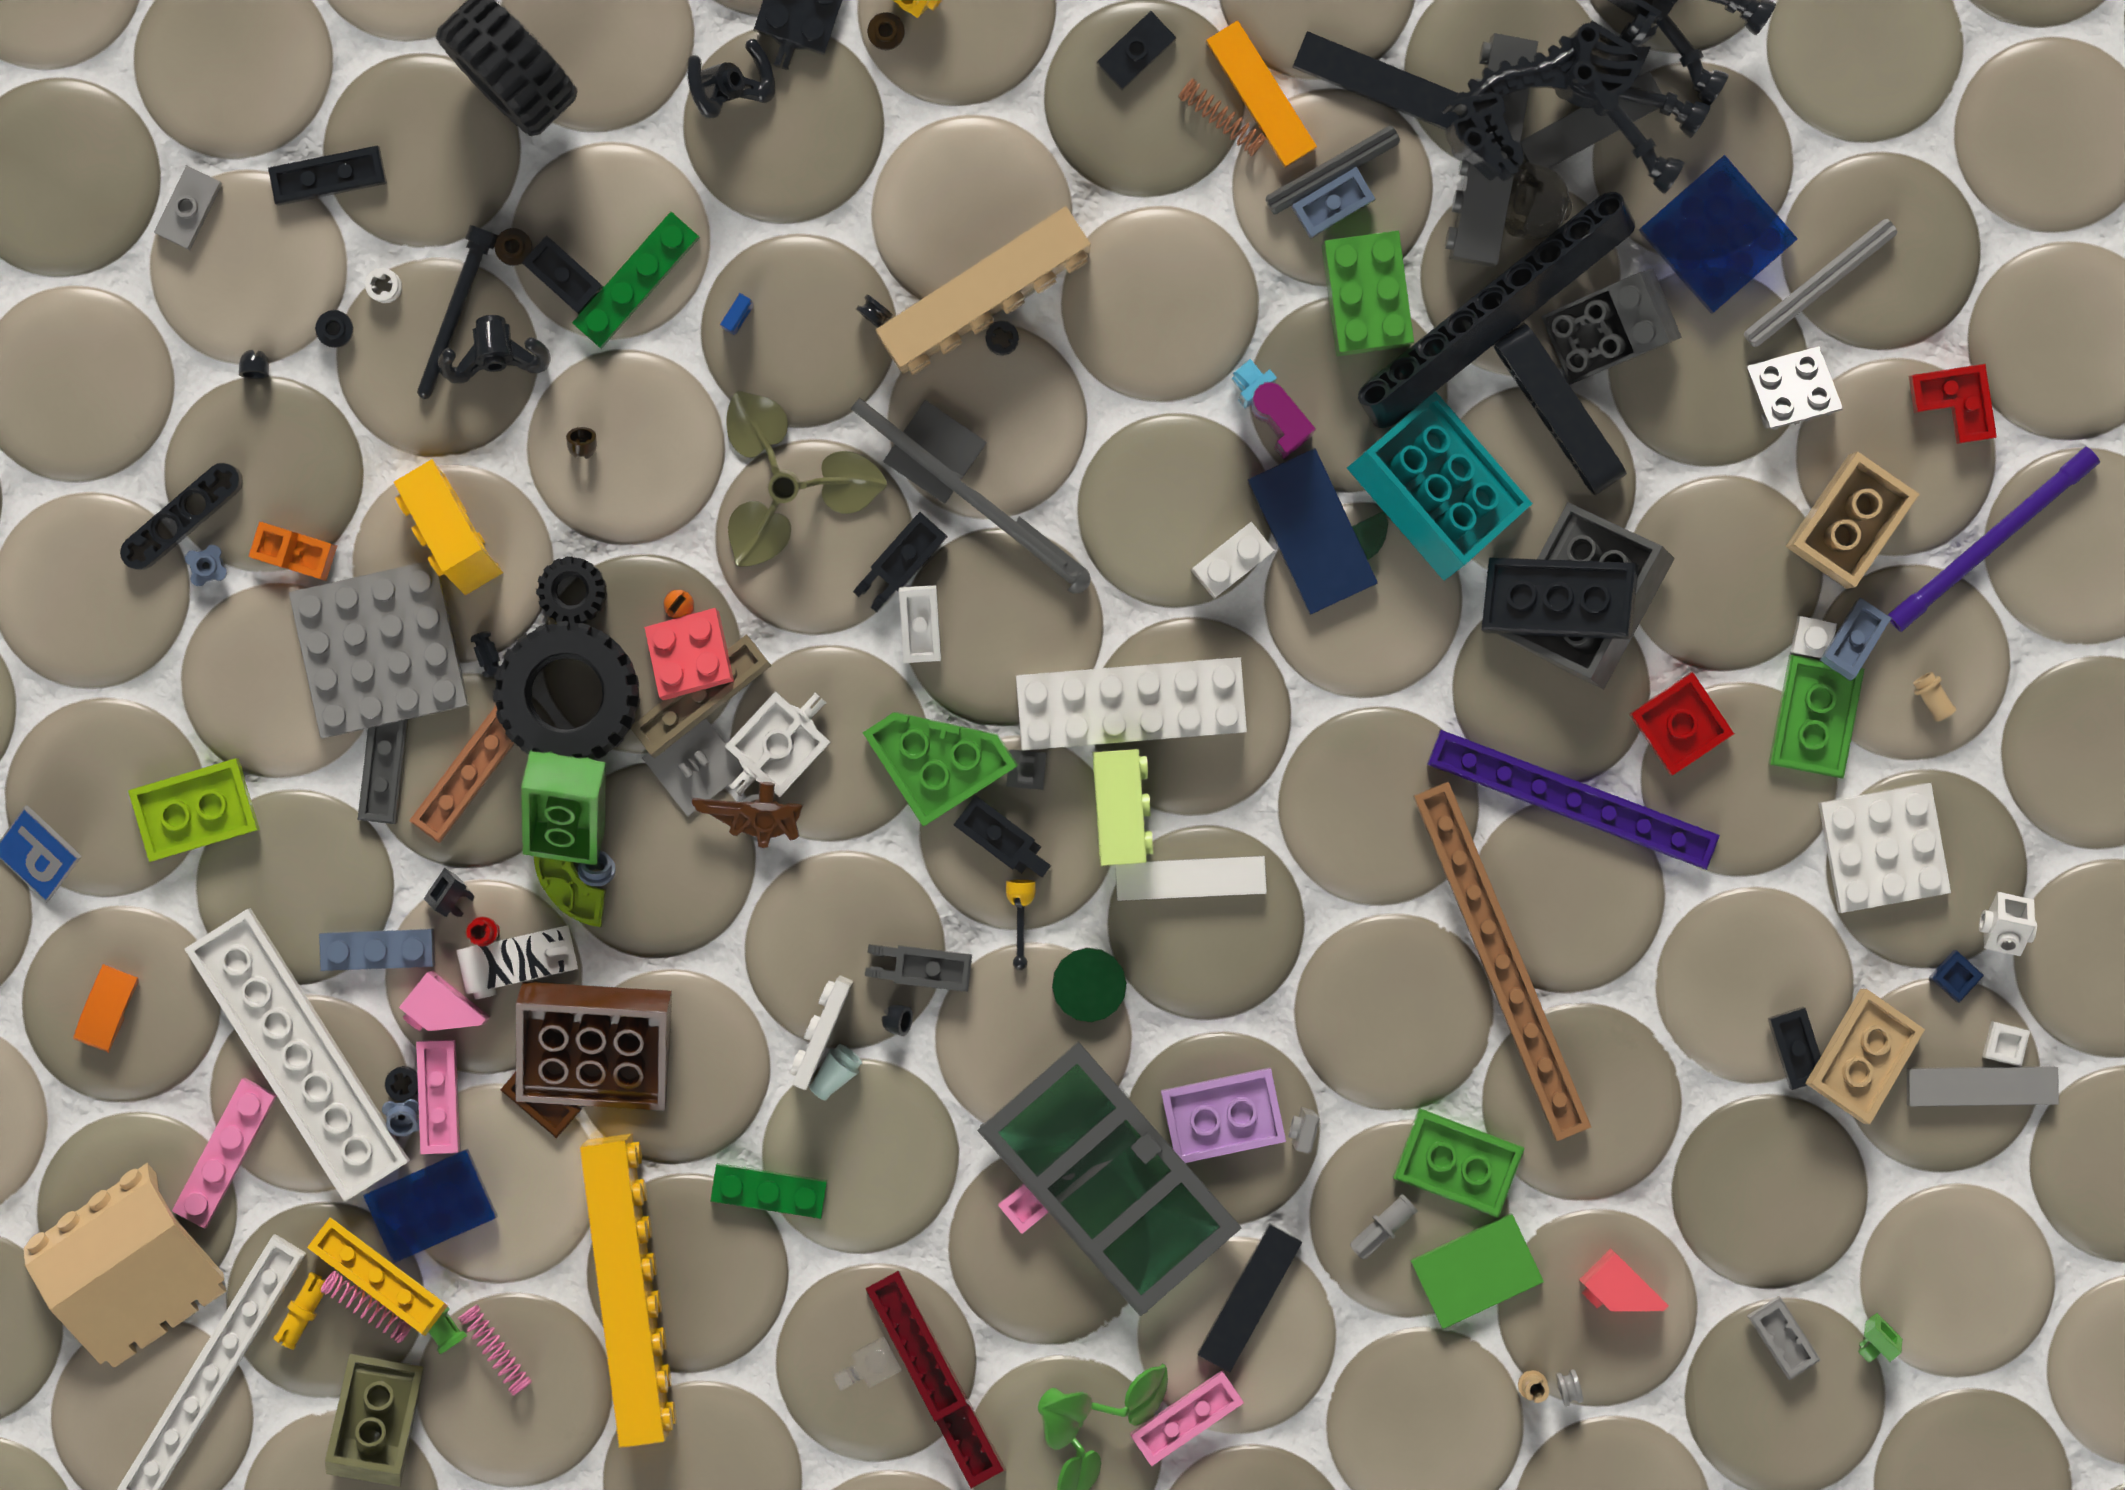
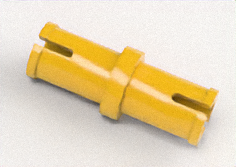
M313 1272L308 1274V1278L296 1300H291L287 1306L289 1312L277 1334L273 1337L276 1342H283V1346L292 1350L296 1348V1344L308 1322L314 1321L317 1313L315 1310L325 1294L321 1292V1287L326 1280H322V1276Z

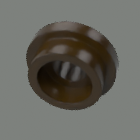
M883 12L875 15L870 20L867 34L873 46L887 51L895 49L902 43L905 28L898 16L893 13ZM882 25H890L893 28V33L888 37L881 36L879 29Z
M509 228L498 235L494 249L497 257L504 264L518 266L532 252V242L524 231L517 228ZM511 240L518 241L520 245L519 250L515 253H509L506 249L507 243Z

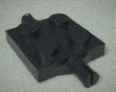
M763 0L753 31L770 36L780 44L773 65L780 68L783 55L786 54L782 69L789 70L795 49H807L825 55L842 0Z

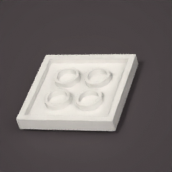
M1931 783L1818 803L1838 913L1951 893Z

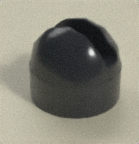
M254 350L244 352L239 362V376L249 379L269 377L268 357L262 351H258L256 355Z
M891 1005L884 1011L886 1015L881 1018L884 1029L895 1035H907L913 1021L912 1009L902 1005Z

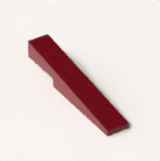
M897 1271L865 1288L970 1488L1005 1471V1466L901 1273Z

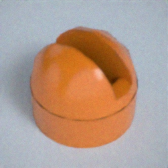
M673 590L664 599V610L671 618L676 619L690 615L694 610V600L684 590ZM682 595L686 600L675 613L672 612L670 608Z

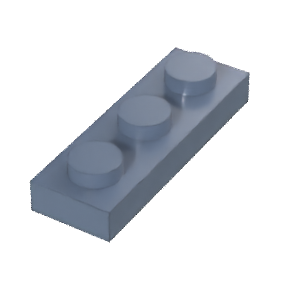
M434 929L319 933L320 971L435 966Z

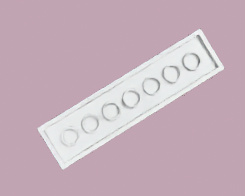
M251 908L246 909L185 948L191 961L344 1202L410 1161L395 1136L388 1131L382 1115Z

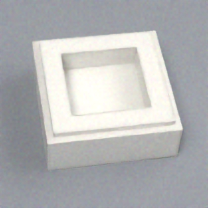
M1991 1021L1982 1057L2021 1067L2030 1031Z

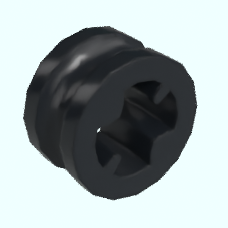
M868 294L864 298L866 300L863 306L858 305L856 308L863 317L877 328L883 325L885 319H891L893 316L889 310Z
M1001 320L989 326L986 331L985 340L991 352L996 355L1005 356L1015 351L1018 346L1019 335L1013 324ZM1001 328L1004 333H1012L1013 339H1008L1011 345L1007 348H1003L1000 343L995 345L992 343L991 337H996V334L993 332Z
M401 1066L389 1072L385 1079V1089L388 1095L398 1101L408 1100L418 1093L417 1071L408 1066ZM403 1073V1078L409 1076L412 1079V1083L408 1086L409 1093L403 1094V1089L396 1091L393 1084L398 1081L397 1074Z

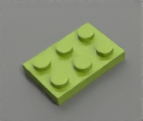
M239 758L128 790L149 862L260 830Z

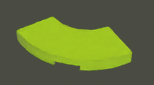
M534 856V865L539 882L558 909L581 923L602 927L606 890L585 884L579 878L574 862Z

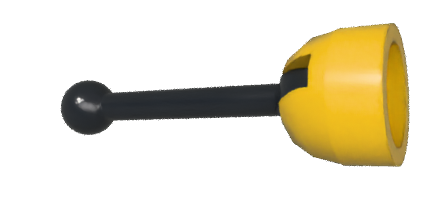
M1016 879L1006 881L1007 899L1012 905L1017 907V953L1013 959V966L1017 970L1025 969L1028 964L1027 959L1024 957V907L1029 905L1035 897L1036 881Z

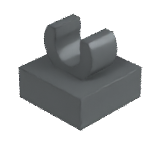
M1009 749L1018 766L1007 773L1006 787L1043 790L1047 753Z

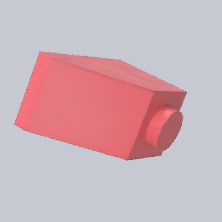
M1611 1248L1579 1279L1587 1287L1582 1294L1597 1309L1602 1304L1610 1311H1664L1669 1306Z

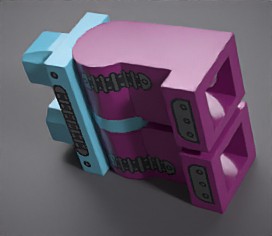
M1250 359L1233 373L1232 380L1242 391L1238 401L1245 409L1251 405L1254 417L1259 421L1266 422L1278 436L1279 440L1276 442L1274 449L1284 460L1310 439L1316 428L1284 389L1275 383L1277 377L1269 369L1263 374Z

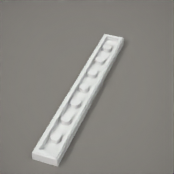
M276 1234L271 1237L117 1490L163 1489L307 1253Z

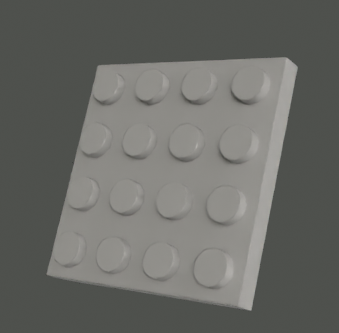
M429 561L289 592L320 738L324 739L469 706L441 576L439 577Z

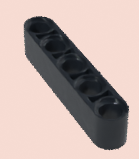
M1526 323L1493 345L1497 355L1593 495L1596 496L1627 475L1623 464L1541 342Z

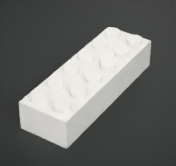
M1241 657L1016 675L1022 750L1247 732Z

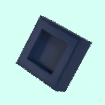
M1953 950L1929 978L1954 1001L1960 1003L1984 975L1957 950Z

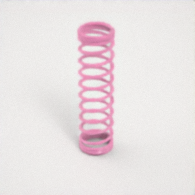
M333 1271L323 1283L321 1292L327 1295L335 1286L338 1278H340L337 1288L331 1295L332 1299L339 1289L348 1282L338 1304L355 1288L350 1301L346 1305L347 1309L353 1300L363 1292L353 1314L370 1297L369 1303L360 1317L362 1319L367 1311L377 1303L373 1315L368 1320V1324L371 1323L376 1314L385 1306L383 1305L379 1308L380 1302L377 1300L372 1302L373 1298L370 1295L365 1297L364 1290L357 1292V1285L350 1287V1280L342 1283V1275ZM385 1307L384 1313L375 1328H378L392 1311L387 1312ZM393 1312L388 1325L383 1330V1333H386L390 1325L397 1318H399L398 1316H395ZM400 1318L390 1339L394 1337V1341L397 1343L402 1342L412 1326Z
M475 1305L458 1317V1320L461 1322V1325H464L479 1317L467 1328L466 1332H470L485 1324L471 1339H476L489 1332L477 1344V1347L495 1339L482 1351V1354H486L499 1347L487 1359L488 1362L505 1354L493 1365L492 1369H496L511 1361L498 1373V1376H502L516 1368L503 1381V1384L522 1375L508 1389L512 1393L511 1395L514 1396L527 1387L532 1380L528 1376L525 1377L526 1372L514 1375L521 1367L520 1364L510 1367L516 1357L503 1361L510 1354V1350L507 1349L497 1354L505 1346V1342L493 1346L500 1338V1335L487 1339L494 1332L495 1328L493 1327L481 1332L489 1324L490 1320L477 1324L483 1318L484 1313L477 1314L481 1308Z

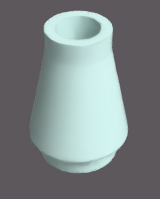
M839 1044L835 1049H830L814 1081L809 1086L810 1090L818 1098L826 1101L831 1094L859 1073L858 1067L862 1064V1061L852 1050L842 1044Z

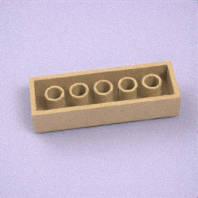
M1065 206L875 329L878 338L902 375L908 371L915 375L931 364L929 357L941 350L943 355L960 346L962 344L961 337L972 330L976 335L994 323L992 316L1002 310L1009 314L1025 303L1024 296L1035 289L1039 294L1056 283V275L1066 269L1070 274L1088 262L1087 258L1090 253L1091 243L1067 206Z

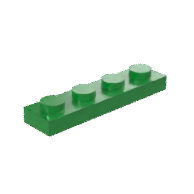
M670 211L572 324L602 349L699 240V235Z

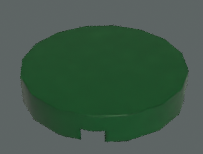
M1086 947L1072 951L1061 959L1054 971L1052 989L1055 1001L1065 1014L1078 1021L1095 1022L1106 1019L1119 1008L1125 997L1127 983L1123 968L1114 956L1102 949Z

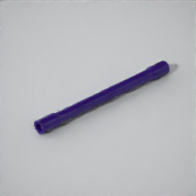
M2086 446L2061 466L2059 471L1918 592L1911 594L1888 614L1891 617V624L1898 631H1904L1953 585L2067 488L2079 482L2100 464L2097 455Z

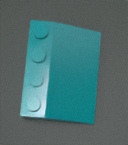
M1436 391L1347 467L1348 471L1443 581L1465 566L1533 504Z

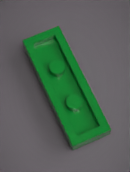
M717 1163L710 1202L821 1219L828 1180Z

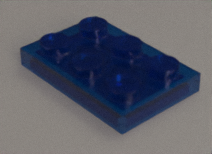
M468 1148L363 1195L393 1264L498 1217Z

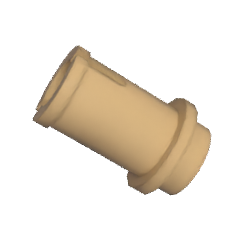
M1929 672L1913 682L1916 688L1914 693L1922 697L1935 722L1949 717L1957 709L1953 706L1940 685L1941 677H1935L1933 672Z
M1535 1370L1526 1371L1521 1375L1518 1381V1390L1521 1395L1530 1401L1534 1400V1403L1545 1401L1549 1396V1386L1545 1376ZM1539 1384L1535 1391H1530L1532 1385Z

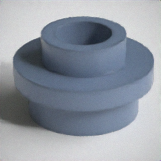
M600 851L597 865L578 864L579 878L590 886L606 885L615 876V863L607 853Z

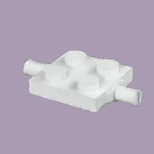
M775 691L725 745L738 758L744 769L732 784L729 785L732 790H735L745 780L735 791L739 796H742L744 791L756 780L758 782L775 783L774 792L781 797L831 743L817 730L812 720L814 715L826 704L821 698L811 709V706L820 698L816 692L800 709L789 704Z

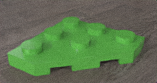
M893 712L863 732L923 827L1018 766L998 734Z

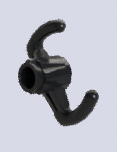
M755 39L748 40L745 48L757 66L760 82L744 77L739 67L733 63L724 62L701 70V59L699 56L692 55L688 58L687 78L689 90L702 116L706 118L718 117L723 103L737 98L767 103L775 96V78L772 66L765 51Z
M486 315L476 320V328L472 329L474 344L457 367L452 366L456 353L450 348L445 349L438 359V369L442 376L449 382L456 384L468 382L480 370L498 372L504 370L507 365L517 366L529 373L536 374L547 370L551 361L550 351L539 340L529 337L524 343L527 350L511 339L510 325L506 324L505 318L499 315Z

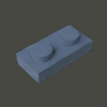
M1355 167L1296 202L1291 207L1311 239L1375 201V197L1358 168Z
M1859 598L1852 606L1820 661L1852 681L1859 673L1891 617L1862 598Z

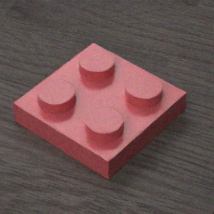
M716 608L644 627L658 695L662 700L734 681L720 613Z

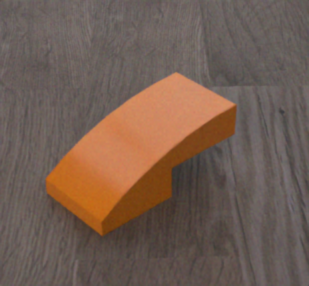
M259 521L248 557L327 581L338 545Z
M103 964L82 1011L73 1036L74 1040L109 1053L124 1022L123 1015L139 983L138 977Z

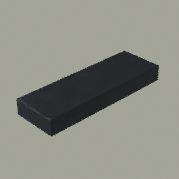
M378 145L268 167L274 201L277 206L387 184L381 150Z

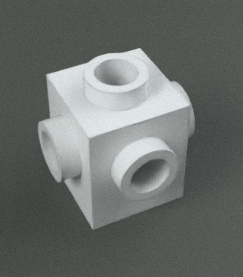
M1997 892L1989 911L1984 910L1979 921V932L1984 933V948L2021 956L2027 942L2032 943L2034 941L2037 931L2034 900Z

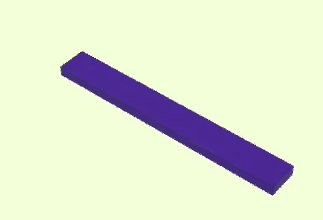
M1444 730L1439 731L1427 762L1429 766L1707 870L1720 836Z

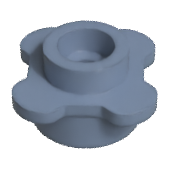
M209 545L206 550L199 552L191 550L186 554L185 562L190 565L192 572L190 580L195 586H203L206 581H222L226 578L227 569L224 567L223 560L220 557L222 551L218 546ZM208 562L209 568L204 569L203 563Z
M413 1099L399 1103L392 1101L384 1103L382 1113L386 1115L388 1131L396 1136H407L412 1132L420 1130L417 1116L419 1103Z

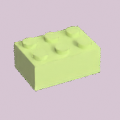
M1139 749L1092 752L1101 866L1147 863L1146 854H1153L1152 831H1144V817L1151 816L1150 798L1148 793L1142 794L1141 779H1148L1147 757L1139 756Z

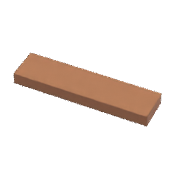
M496 706L409 820L438 843L442 842L515 744L505 734L504 727L499 723L496 715Z

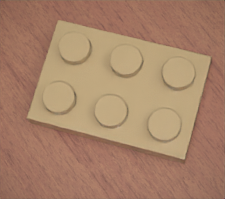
M1860 989L1805 1084L1863 1124H1871L1925 1029L1868 989Z

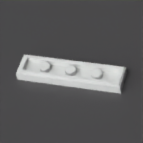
M1265 856L1147 861V863L1115 865L1117 901L1267 894Z

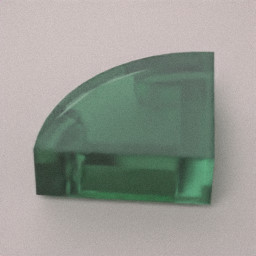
M1384 511L1352 526L1367 560L1379 552L1386 540L1388 520Z

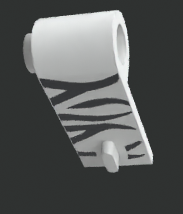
M569 925L495 941L489 946L481 947L475 945L456 950L466 994L473 993L475 1000L497 995V987L578 969Z

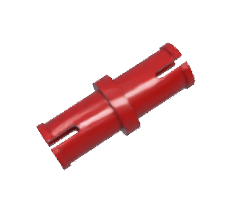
M485 916L472 920L466 929V937L471 940V943L481 947L494 943L500 933L499 925L493 919ZM482 926L486 927L484 937L480 936Z

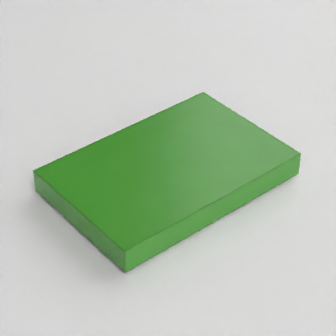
M1789 655L1768 765L1844 779L1865 669L1861 668L1857 676L1850 681L1820 660Z
M1418 1108L1393 1178L1499 1218L1525 1148Z
M1512 1213L1410 1260L1442 1329L1544 1282Z

